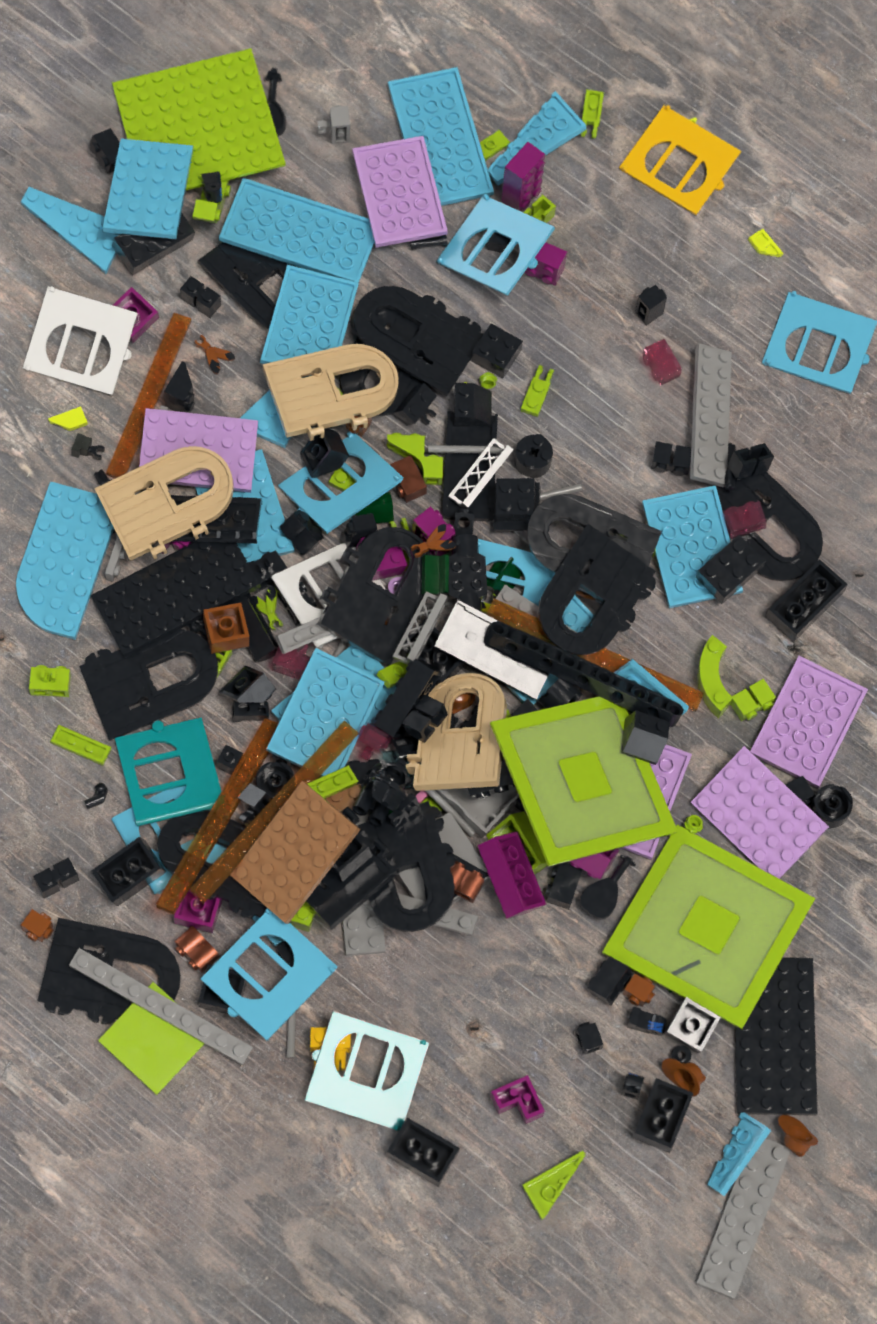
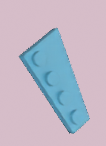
M633 659L613 672L679 703L684 709L683 714L688 711L689 706Z
M746 1113L740 1114L739 1118L741 1120L731 1133L733 1137L730 1144H726L723 1150V1159L718 1161L707 1184L723 1196L726 1195L771 1132L767 1126Z

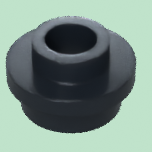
M686 1046L675 1047L671 1054L672 1059L680 1063L690 1062L692 1056L691 1051ZM683 1052L685 1058H680L678 1053Z

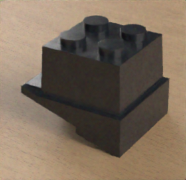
M534 478L496 479V483H494V531H527L529 519L534 510L540 505V482H536Z

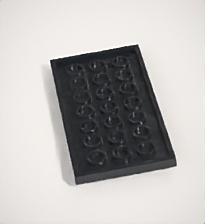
M193 542L187 547L181 548L91 596L125 658L203 618L204 609L228 605L261 588L237 543Z
M783 957L743 1029L735 1026L737 1114L816 1116L818 1114L813 958Z

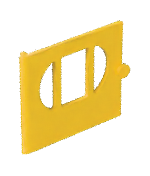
M664 105L619 169L694 215H697L713 191H720L724 188L722 179L741 151L673 111L669 105ZM670 142L671 144L651 172H648L645 166L647 153L660 143ZM679 146L697 157V159L678 186L673 189L655 178V175L675 147ZM704 162L707 169L704 183L694 191L682 193L681 191L699 165Z

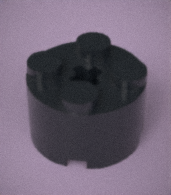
M541 434L528 435L522 438L517 443L514 463L516 469L522 475L525 474L530 476V478H538L545 475L552 463V445Z
M558 679L546 691L547 694L544 697L541 696L538 701L547 709L577 702L583 694L578 686L563 679Z
M279 761L268 762L257 772L256 787L265 791L275 806L286 803L295 791L294 772L286 763Z
M834 784L825 785L815 795L811 810L829 826L828 829L836 828L844 824L852 811L853 799L846 788Z

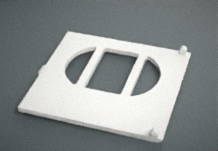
M52 286L48 287L23 368L113 395L123 360H129L132 356L131 351L127 347L138 313L58 290ZM66 324L55 364H52L47 356V340L57 327ZM73 326L96 332L84 374L60 367ZM104 335L110 344V359L107 366L101 372L91 376L98 348Z
M345 543L278 572L271 577L301 625L321 617L324 612L323 609H318L308 604L301 596L299 591L301 576H304L317 598L320 599L322 591L309 572L330 563L341 579L344 571L336 560L341 559L347 548ZM351 555L349 560L355 563L357 558ZM380 579L372 581L385 589ZM331 633L313 641L316 648H322L324 644L339 637Z

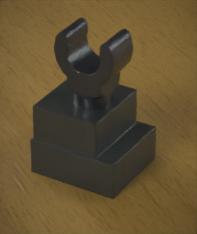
M78 433L71 449L72 456L79 458L80 454L88 456V453H90L95 459L102 460V456L96 452H105V447L102 445L92 446V438Z

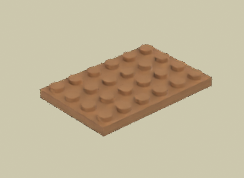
M302 781L231 873V876L284 923L289 924L361 829L306 782Z

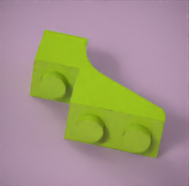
M400 433L387 434V448L404 458L411 455L415 464L420 468L426 485H442L443 457L437 455L424 456L425 436L416 433L410 435H402Z

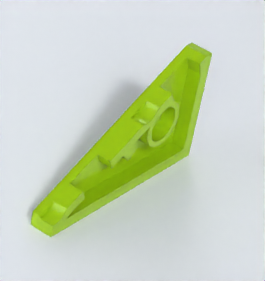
M584 1151L579 1152L522 1185L541 1220L546 1217L584 1159Z

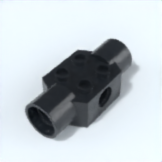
M472 534L453 536L451 541L456 543V547L452 549V555L449 557L448 601L455 604L457 600H460L482 612V602L487 598L486 558L479 554L478 536Z

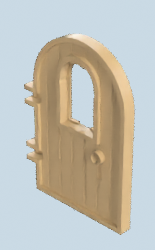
M349 344L263 364V372L286 438L307 433L310 441H312L316 435L324 438L325 428L351 423L353 431L357 430V425L363 424V427L366 428L368 425L367 418L384 412L393 403L397 394L398 373L395 365L386 354L368 345ZM359 369H372L377 372L380 383L373 388L341 395L335 385V375Z
M190 446L174 450L94 489L131 561L148 552H151L153 558L157 559V554L161 552L164 555L167 554L165 544L190 532L193 533L195 539H198V535L203 532L206 535L209 534L206 524L216 520L227 509L232 500L234 483L231 471L221 456L207 448ZM198 470L210 471L215 480L213 487L209 491L177 506L168 492L167 485ZM146 488L145 491H143V492H141V493L135 495V493H137V492H139V491H141V490H143V489ZM200 522L201 525L194 528L193 525ZM158 542L159 545L153 548L152 544Z
M464 673L447 678L428 694L429 697L444 704L448 713L447 717L438 727L429 724V726L435 728L434 733L425 743L418 740L417 754L407 755L409 764H406V769L409 774H414L415 791L499 786L502 752L490 722L506 718L507 704L504 694L494 680L481 674ZM465 693L477 695L479 704L476 727L450 729L455 699ZM480 742V754H477L479 748L478 743Z

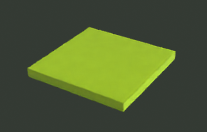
M154 982L150 984V989L175 1002ZM134 1003L98 1040L101 1045L156 1095L164 1089L204 1045L201 1041Z

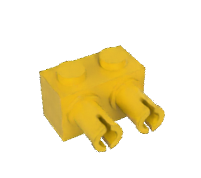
M311 1027L310 1052L321 1049L327 1028ZM351 1034L345 1036L336 1047L334 1063L337 1071H339L340 1062L341 1071L346 1069V1053H350Z

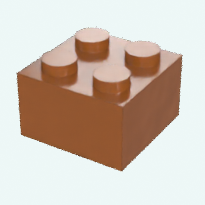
M241 603L203 610V621L211 654L249 647L250 636Z

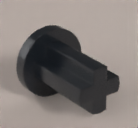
M102 469L94 473L100 486L111 481Z

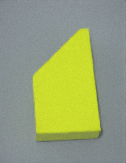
M764 229L759 230L748 238L749 243L759 254L775 257L783 256V252Z
M81 406L48 418L50 424L61 426L68 431L88 425Z

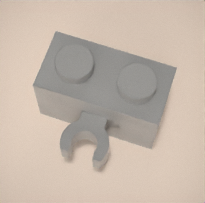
M337 105L330 107V121H318V132L322 134L330 131L332 144L350 143L348 106Z

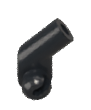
M98 783L95 786L94 797L84 800L87 809L98 806L105 801L108 789L104 783Z

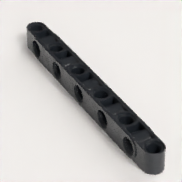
M493 622L485 636L487 644L512 657L632 712L637 710L670 722L669 727L676 726L683 714L684 709L679 703L505 623Z

